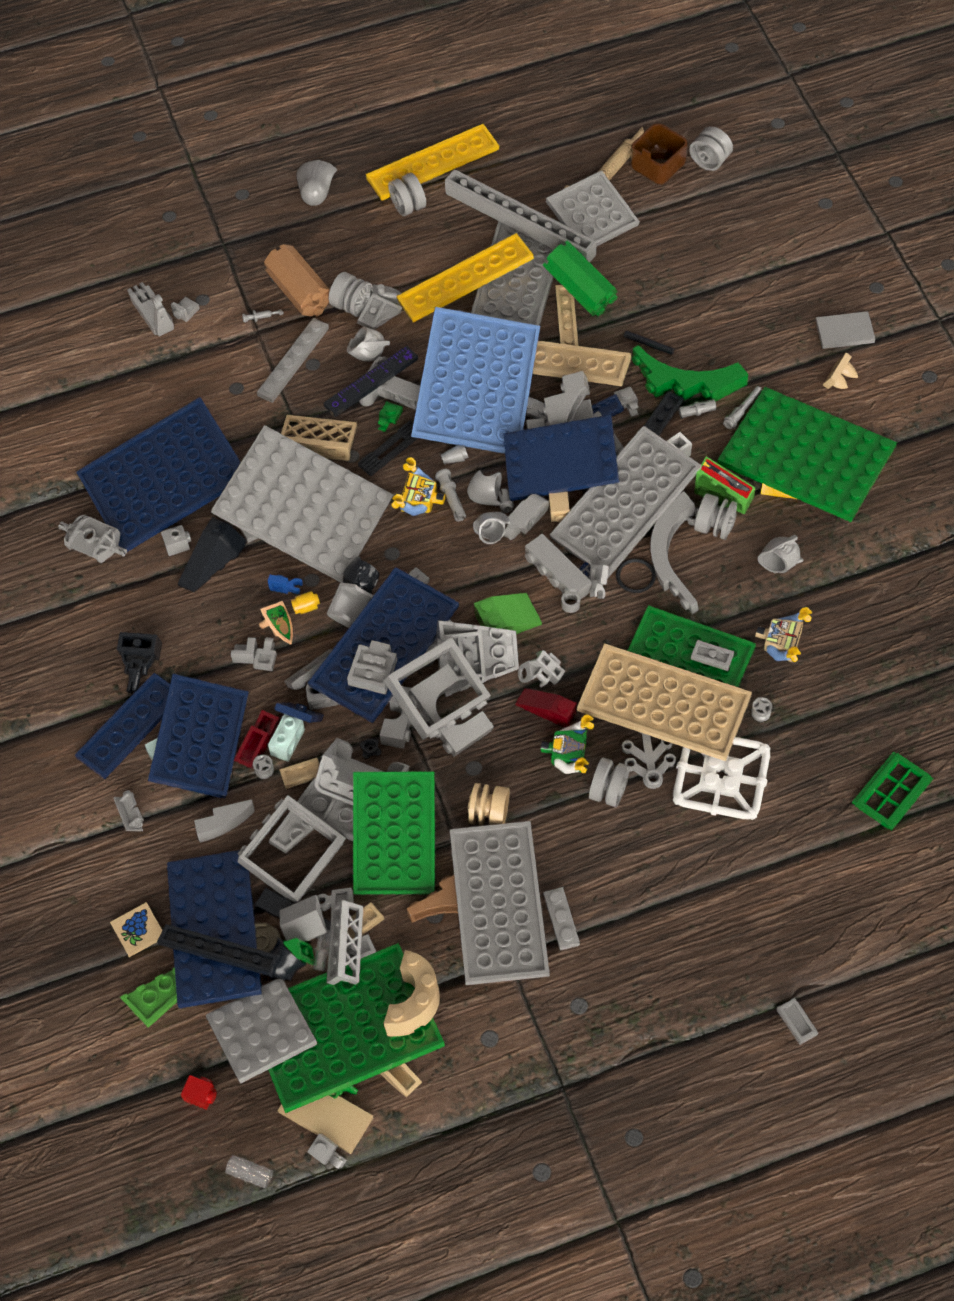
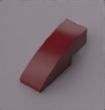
M262 710L255 725H251L234 761L252 769L254 759L259 755H263L268 748V744L281 719Z

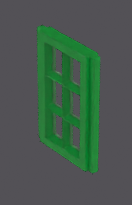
M893 752L852 801V804L892 831L934 778L900 754ZM898 763L908 769L899 781L889 775ZM910 772L920 778L911 789L902 784ZM886 778L895 783L887 795L878 790ZM900 786L908 793L898 804L890 797ZM874 792L884 798L875 810L865 804ZM887 801L896 806L888 818L878 813Z

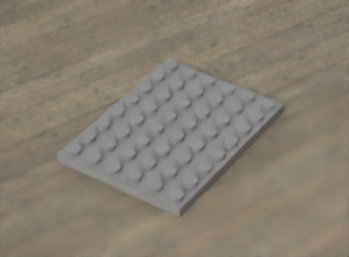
M264 425L212 508L211 513L343 583V573L346 567L355 557H359L392 500L393 494Z

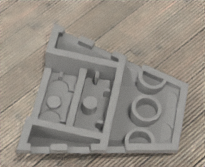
M438 620L436 645L438 646L452 638L482 683L519 669L515 630ZM449 652L438 658L439 670L448 664L459 678L458 684L444 693L445 697L471 687Z

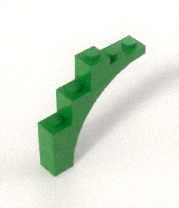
M639 345L633 348L632 361L635 366L641 369L643 376L647 378L646 389L655 398L674 390L676 395L684 398V401L701 392L705 399H714L716 402L746 386L748 382V373L739 362L725 368L710 371L682 370L657 361Z

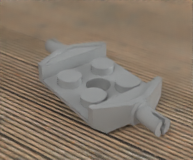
M81 515L70 525L60 522L58 526L59 529L66 531L64 544L69 550L72 548L95 558L99 563L104 562L114 553L123 557L127 554V549L118 546L120 539L119 530L89 516ZM94 533L90 539H86L88 534Z

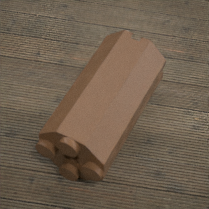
M283 244L278 251L276 249L272 250L264 261L267 267L265 270L302 315L310 317L314 315L320 316L329 303L330 289L293 246Z

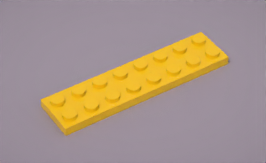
M481 124L366 174V179L382 201L390 197L388 183L394 179L401 180L403 175L413 173L421 184L499 150V144L485 125Z
M515 233L396 297L414 323L433 313L435 307L442 308L533 260L534 256L518 234Z

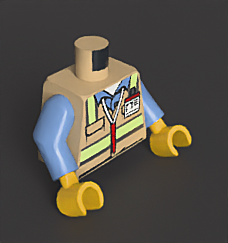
M803 607L797 614L772 619L769 629L758 626L755 637L766 640L764 650L776 661L787 660L789 662H796L798 660L796 655L801 654L797 646L802 633V621L810 622L811 617L808 614H811L812 611L808 607Z

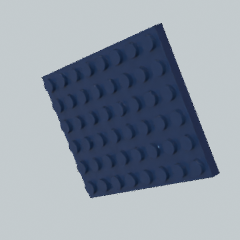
M199 397L78 470L76 473L105 524L119 530L120 539L118 546L127 549L128 552L221 496L241 462L203 400Z

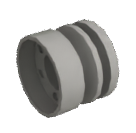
M342 272L336 277L331 286L328 298L329 304L340 310H345L346 313H351L355 317H359L373 293V285L363 279H357L352 274Z
M706 493L696 517L694 530L707 534L711 527H713V536L717 537L721 530L720 538L726 540L736 520L737 502L732 501L729 508H727L728 500L725 499L721 506H718V496Z

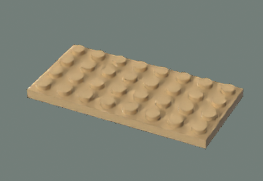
M604 643L577 706V711L726 761L752 692Z

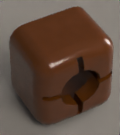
M653 124L632 144V168L656 184L666 183L686 162L687 139L662 124ZM667 157V161L663 164L653 160L657 158L665 159Z

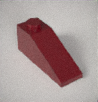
M524 688L515 703L516 706L564 728L569 727L576 715L575 702L557 694Z

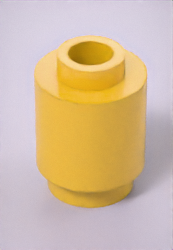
M310 591L295 596L291 603L295 614H304L318 609L317 605L320 604L317 593L313 594Z

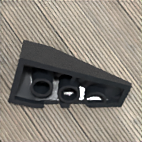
M212 517L197 542L178 582V586L192 592L197 591L211 579L214 573L218 570L221 571L225 568V564L239 556L247 544V540L228 523Z

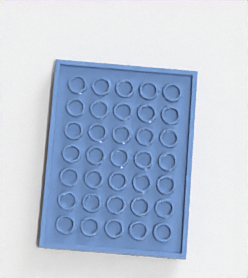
M435 307L411 437L454 445L459 444L465 447L505 454L503 433L520 431L524 427L540 326Z

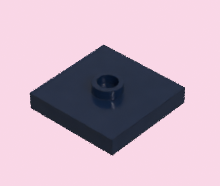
M282 702L276 703L275 710L309 723L321 722L324 714L307 709V706L299 703Z

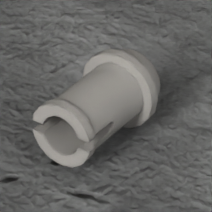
M501 489L498 492L501 502L499 507L504 513H509L513 510L514 503L509 498V489Z

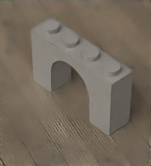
M448 664L411 688L408 694L414 706H417L420 710V715L424 721L430 725L441 720L436 711V700L459 682V678ZM481 711L463 724L453 725L447 730L445 727L439 730L440 734L436 738H440L444 743L443 748L445 751L455 757L490 733L494 726L484 712Z

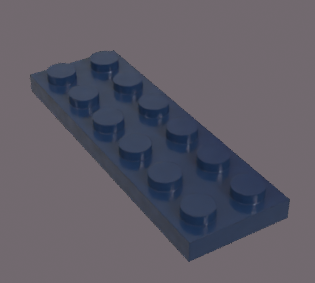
M153 673L75 754L76 758L103 779H106L162 720L170 684Z

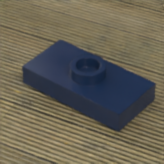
M617 394L592 405L593 414L599 411L602 416L610 414L614 416L624 411Z

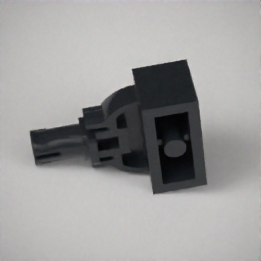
M120 632L117 651L125 665L124 673L129 675L126 692L133 694L134 691L135 693L139 689L140 678L143 675L147 676L148 669L155 660L159 661L162 642L158 635Z

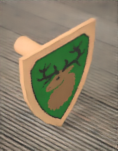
M283 601L260 609L265 620L259 623L260 627L264 629L270 626L275 637L279 636L283 641L291 645L293 627Z

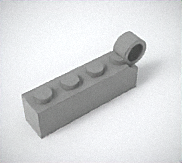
M543 534L539 535L525 546V558L529 563H533L537 567L541 575H545L549 579L553 587H557L562 591V609L565 612L574 613L580 608V599L590 593L592 581ZM573 599L576 603L569 605L565 601Z

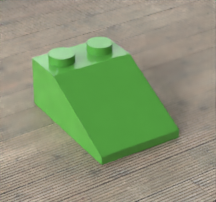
M527 593L492 596L474 603L475 616L480 626L515 630L516 634L542 625Z

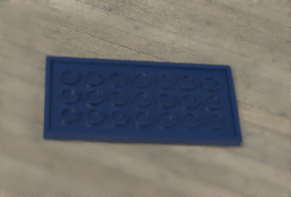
M395 567L309 680L308 685L369 722L374 723L393 697V694L389 688L385 695L348 685L347 677L358 646L369 647L372 640L389 644L391 653L397 655L395 672L427 651L436 638L438 620L449 621L458 609L459 602ZM406 678L399 681V683L402 685Z
M240 850L167 862L172 926L258 949L250 871L238 863V853ZM173 949L177 1005L179 1008L262 994L260 973Z

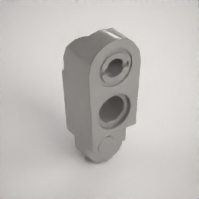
M532 494L526 500H523L508 516L510 524L507 525L504 536L512 540L520 532L526 534L546 513L549 501L537 494Z

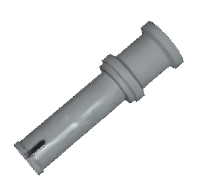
M442 469L435 474V478L440 483L441 492L446 495L455 520L457 522L463 521L466 518V514L456 494V484L450 477V470Z

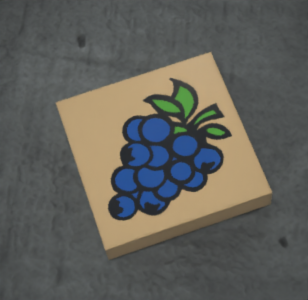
M147 902L110 922L129 957L156 943L162 932Z

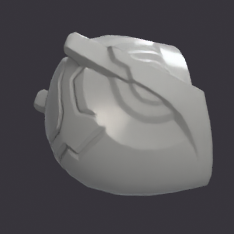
M362 327L355 337L351 338L347 352L361 361H375L383 353L385 345H390V341H385L380 332Z
M793 535L789 538L779 537L772 539L758 556V562L765 569L775 574L787 572L796 564L803 562V559L800 557L799 546L795 542L798 537Z

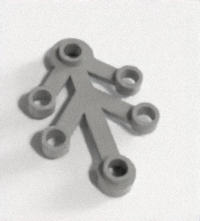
M641 733L644 752L634 746L630 740L622 743V751L626 754L631 753L646 763L647 770L638 765L634 758H627L625 765L633 763L634 766L630 767V771H634L642 776L646 787L656 789L663 783V773L669 767L675 765L676 757L673 754H666L664 761L657 769H655V762L665 750L672 748L673 743L665 745L663 743L665 741L661 740V743L653 751L650 735ZM629 745L631 746V748L626 749L625 746ZM670 758V759H672L673 761H672V762H667L666 760ZM655 778L656 781L651 782L650 779Z

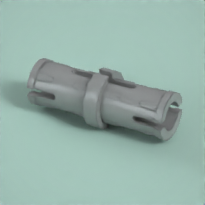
M712 399L700 403L697 401L691 405L679 407L680 418L693 415L700 416L701 413L715 411L716 403Z

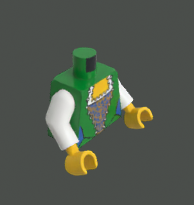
M588 714L584 715L581 721L556 731L553 742L542 741L541 752L551 753V764L555 765L565 774L575 772L586 773L587 771L584 767L589 765L584 759L587 730L585 729L594 728V724L589 722L594 718Z

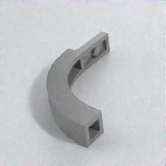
M683 491L655 523L651 537V556L656 577L663 590L670 589L674 596H678L681 599L682 607L694 614L698 611L697 601L674 573L668 561V550L673 535L688 517L696 513L694 503Z

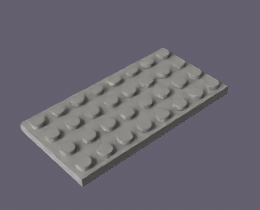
M498 221L491 246L517 233L533 253L534 259L478 288L471 313L540 326L553 281V276L543 267L544 262L546 264L549 262L547 257L554 249Z
M645 426L637 432L617 456L620 483L589 488L550 534L551 539L587 565L609 566L608 578L701 468L699 463Z
M525 821L450 829L466 985L549 977L531 822Z

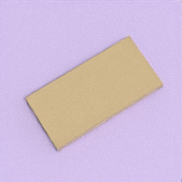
M328 1095L288 1113H285L282 1104L278 1109L280 1114L316 1135L322 1133L337 1144L340 1149L349 1154L353 1152L373 1119V1115L340 1096L334 1099Z

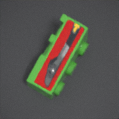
M705 457L701 468L696 473L694 493L702 497L706 493L718 496V504H722L727 499L728 508L732 501L737 502L736 511L745 514L754 499L755 487L710 458Z

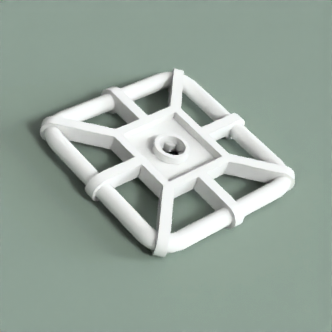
M735 737L734 745L758 750L743 759L728 756L726 761L701 753L705 758L703 767L688 764L690 749L683 747L680 761L676 766L678 771L673 790V802L682 807L710 812L711 815L715 816L720 814L751 820L757 818L764 787L767 786L766 775L770 760L769 745L759 741ZM762 756L757 778L742 775L745 765ZM722 771L725 774H727V776L719 778V775L716 773ZM685 772L701 775L698 785L681 793ZM740 783L756 786L752 807L748 805L739 793ZM701 791L715 794L713 805L687 799ZM720 795L734 797L744 811L718 806Z

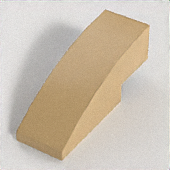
M405 1063L380 1073L405 1097L410 1095L422 1083Z

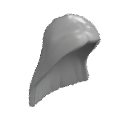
M313 160L303 163L297 170V182L301 197L305 203L316 206L326 199L332 177L337 171L333 165L325 161Z

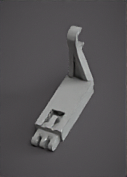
M141 282L139 283L141 289L137 285L133 286L135 292L131 288L127 289L131 302L154 335L160 337L174 330L173 320L161 303L163 299L159 294L155 295L149 285L145 286Z

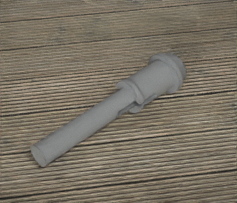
M756 386L739 407H735L732 413L724 418L723 424L726 428L732 429L737 426V422L745 414L744 411L761 393L762 389L759 386Z

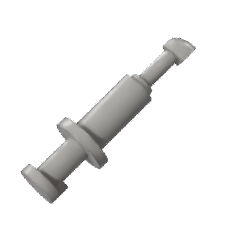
M281 309L272 312L270 310L261 312L253 310V314H242L243 322H248L251 319L257 322V319L271 317L273 314L282 315L284 312Z

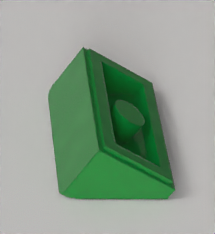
M298 938L283 942L297 959L310 965H315L316 962L311 944Z

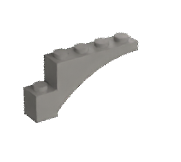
M583 371L562 376L563 383L561 384V389L563 393L544 398L545 405L543 410L545 416L548 417L546 426L571 422L583 399L586 395L590 394L588 379Z

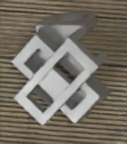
M544 650L536 652V659L529 660L520 665L518 669L519 680L522 683H527L537 677L541 681L540 687L546 685L549 680L555 685L565 673V670L559 666L561 662L552 653L547 654ZM524 668H525L526 671H527V675H526V678H525V679L523 678V675H522V671H523Z

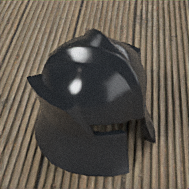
M279 937L273 949L269 951V953L280 956L278 966L273 977L270 976L273 981L276 979L292 981L296 971L308 964L297 959L284 945L283 942L285 941Z

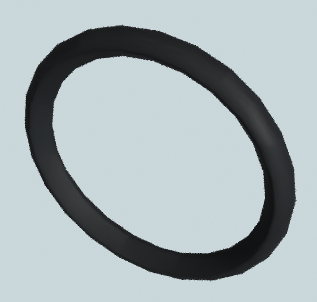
M636 558L626 560L618 567L616 579L624 590L632 593H641L653 586L656 574L650 563ZM632 562L645 564L651 570L652 579L644 588L631 589L625 586L620 579L622 568Z

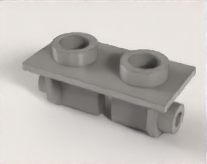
M127 790L123 792L122 797H114L113 799L126 831H143L144 819L138 807H135L137 804L134 794Z

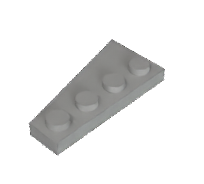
M314 778L297 802L322 819L333 797L319 792L315 787ZM290 811L270 838L269 843L287 853L311 833L314 828Z

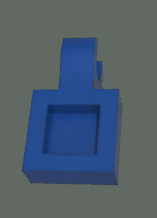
M271 574L268 578L271 591L288 594V592L300 594V589L295 586L303 585L301 579L295 578L288 581V578L282 575Z

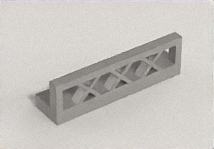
M341 900L332 906L327 983L335 985L341 980L353 984L359 983L363 906ZM349 909L356 911V919L354 921L349 915ZM350 926L355 932L353 940L347 933ZM348 945L354 951V957L352 959L346 952V948ZM346 965H349L352 969L353 976L345 974Z

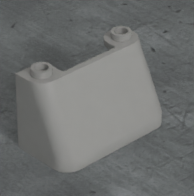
M336 738L322 756L315 779V787L325 795L353 805V772L385 771L351 759L352 746L348 742ZM393 762L390 764L387 772H408L410 766L401 762Z

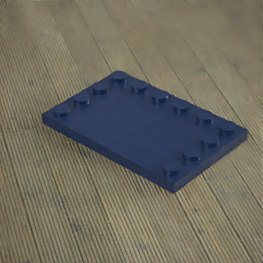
M611 414L503 433L509 498L511 501L527 499L532 494L545 496L549 495V493H561L620 483Z
M173 674L148 781L225 799L249 692Z

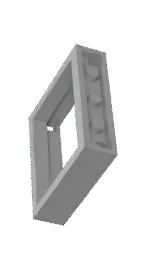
M452 638L391 673L384 681L423 740L427 737H430V739L440 734L439 730L444 727L446 730L456 724L455 720L461 717L462 720L472 714L471 710L475 708L480 710L488 704L487 700L491 696ZM449 652L479 697L428 727L399 681Z
M287 796L284 800L281 799L274 807L276 811L273 815L268 814L262 822L264 826L261 830L256 829L250 837L252 840L248 846L244 845L238 853V863L283 897L298 903L344 844L346 838L293 798ZM287 809L333 842L294 893L248 859Z

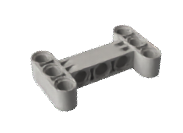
M378 357L368 372L388 358ZM394 376L359 402L363 406H370L379 395L416 410L420 386Z

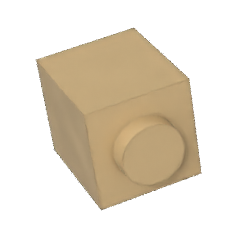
M567 492L549 493L551 522H561L570 512Z

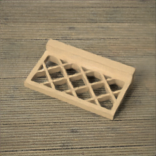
M287 415L281 434L326 459L349 461L357 422ZM290 422H298V423H299L298 425H296V426H294V427H291V426L289 425ZM309 424H315V425H316L315 427H313V428H311V429H309V428L307 427V425H309ZM333 426L334 428L327 431L324 427ZM301 428H303V429L305 430V432H303V433H301V434H298V433L296 432L297 430H299V429H301ZM344 428H352L346 433L342 431ZM318 430H321L323 432L318 436L314 434V432ZM336 432H339L341 434L336 438L332 437V434ZM292 433L295 437H289L287 435ZM310 435L312 439H307L304 437ZM328 437V438L330 439V441H326V440H322V439ZM345 439L348 443L339 442V441Z

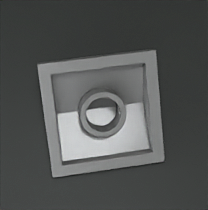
M317 895L280 910V927L286 941L298 938L306 942L327 933Z

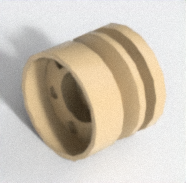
M475 783L468 802L469 824L475 825L477 816H479V826H483L486 818H489V825L505 824L510 788L496 786L493 794H489V785L485 784L481 793V784Z

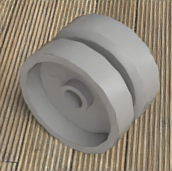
M709 126L704 128L692 142L689 152L692 159L701 168L714 171L732 153L733 144L725 132L719 128Z
M413 173L403 175L401 180L394 179L388 183L390 197L400 215L407 216L413 212V209L420 210L426 207L425 193L419 180Z
M602 757L592 780L589 799L600 802L605 796L606 804L617 808L627 785L630 766L619 763L613 771V761Z

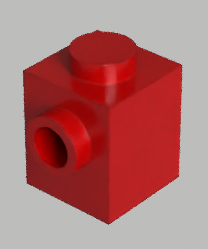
M189 1075L181 1096L185 1102L207 1110L209 1104L214 1103L217 1092H215L216 1089L210 1079L200 1077L199 1079Z

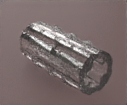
M232 1155L226 1166L225 1173L267 1189L272 1179L273 1170Z

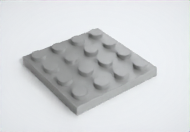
M602 170L547 197L545 201L562 224L595 240L596 247L638 226L640 222Z
M276 979L262 986V994L238 998L206 1014V1018L240 1084L317 1045L315 1037L283 979Z

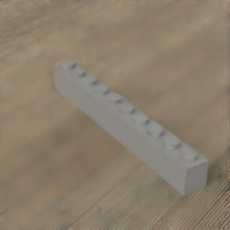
M455 169L445 179L447 195L546 246L555 249L560 244L565 246V241L568 240L589 262L596 256V241Z

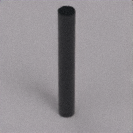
M627 330L625 331V338L670 355L674 354L675 348Z

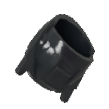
M355 557L343 573V583L355 584L372 594V590L376 586L380 575L372 565L362 561L360 557Z

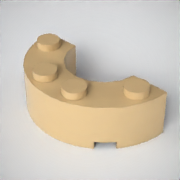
M407 950L404 952L400 971L403 981L412 984L415 990L412 996L405 1002L389 1005L384 1021L387 1036L395 1037L414 1033L415 1029L422 1025L425 1026L433 1018L439 1006L440 992L434 969L425 958Z

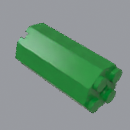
M567 240L565 241V246L562 244L558 245L548 255L547 260L549 262L547 264L544 262L543 267L592 316L597 315L599 317L603 314L605 307L609 303L612 304L618 298L616 295L617 290Z

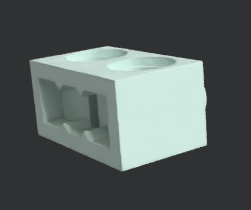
M286 714L283 715L268 744L271 756L289 762L305 731L303 720Z

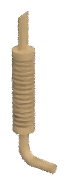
M643 127L640 128L632 139H625L600 168L599 171L602 170L609 181L630 158L632 144L644 133Z

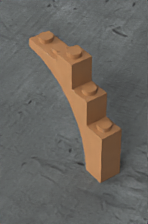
M448 875L439 882V892L434 891L426 899L415 901L407 908V914L412 923L437 914L458 913L454 875Z

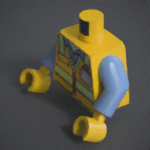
M408 458L406 460L407 463L403 465V469L405 471L411 470L412 472L408 474L402 495L396 494L392 498L395 500L392 503V507L395 509L400 507L401 511L412 516L429 513L432 510L433 503L444 504L445 494L437 493L436 482L419 467H415L416 461L413 458Z

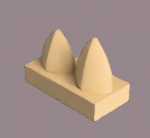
M845 353L837 360L823 383L824 387L829 389L833 385L840 389L848 388L847 382L841 374L851 378H858L855 368L849 362L851 359L849 354Z

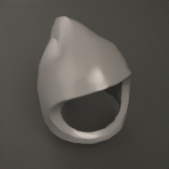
M481 470L476 472L467 488L469 498L476 503L499 506L501 502L497 498L502 481L501 472H496L491 476L483 475Z
M487 512L478 516L473 523V528L479 535L480 540L487 544H494L504 536L505 524H510V519L502 512Z

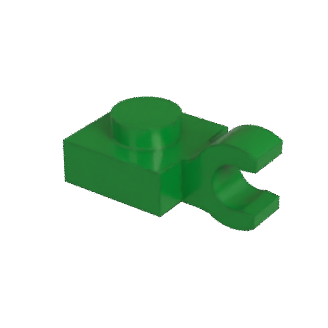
M386 401L379 413V430L386 432L390 423L396 424L403 412V407Z

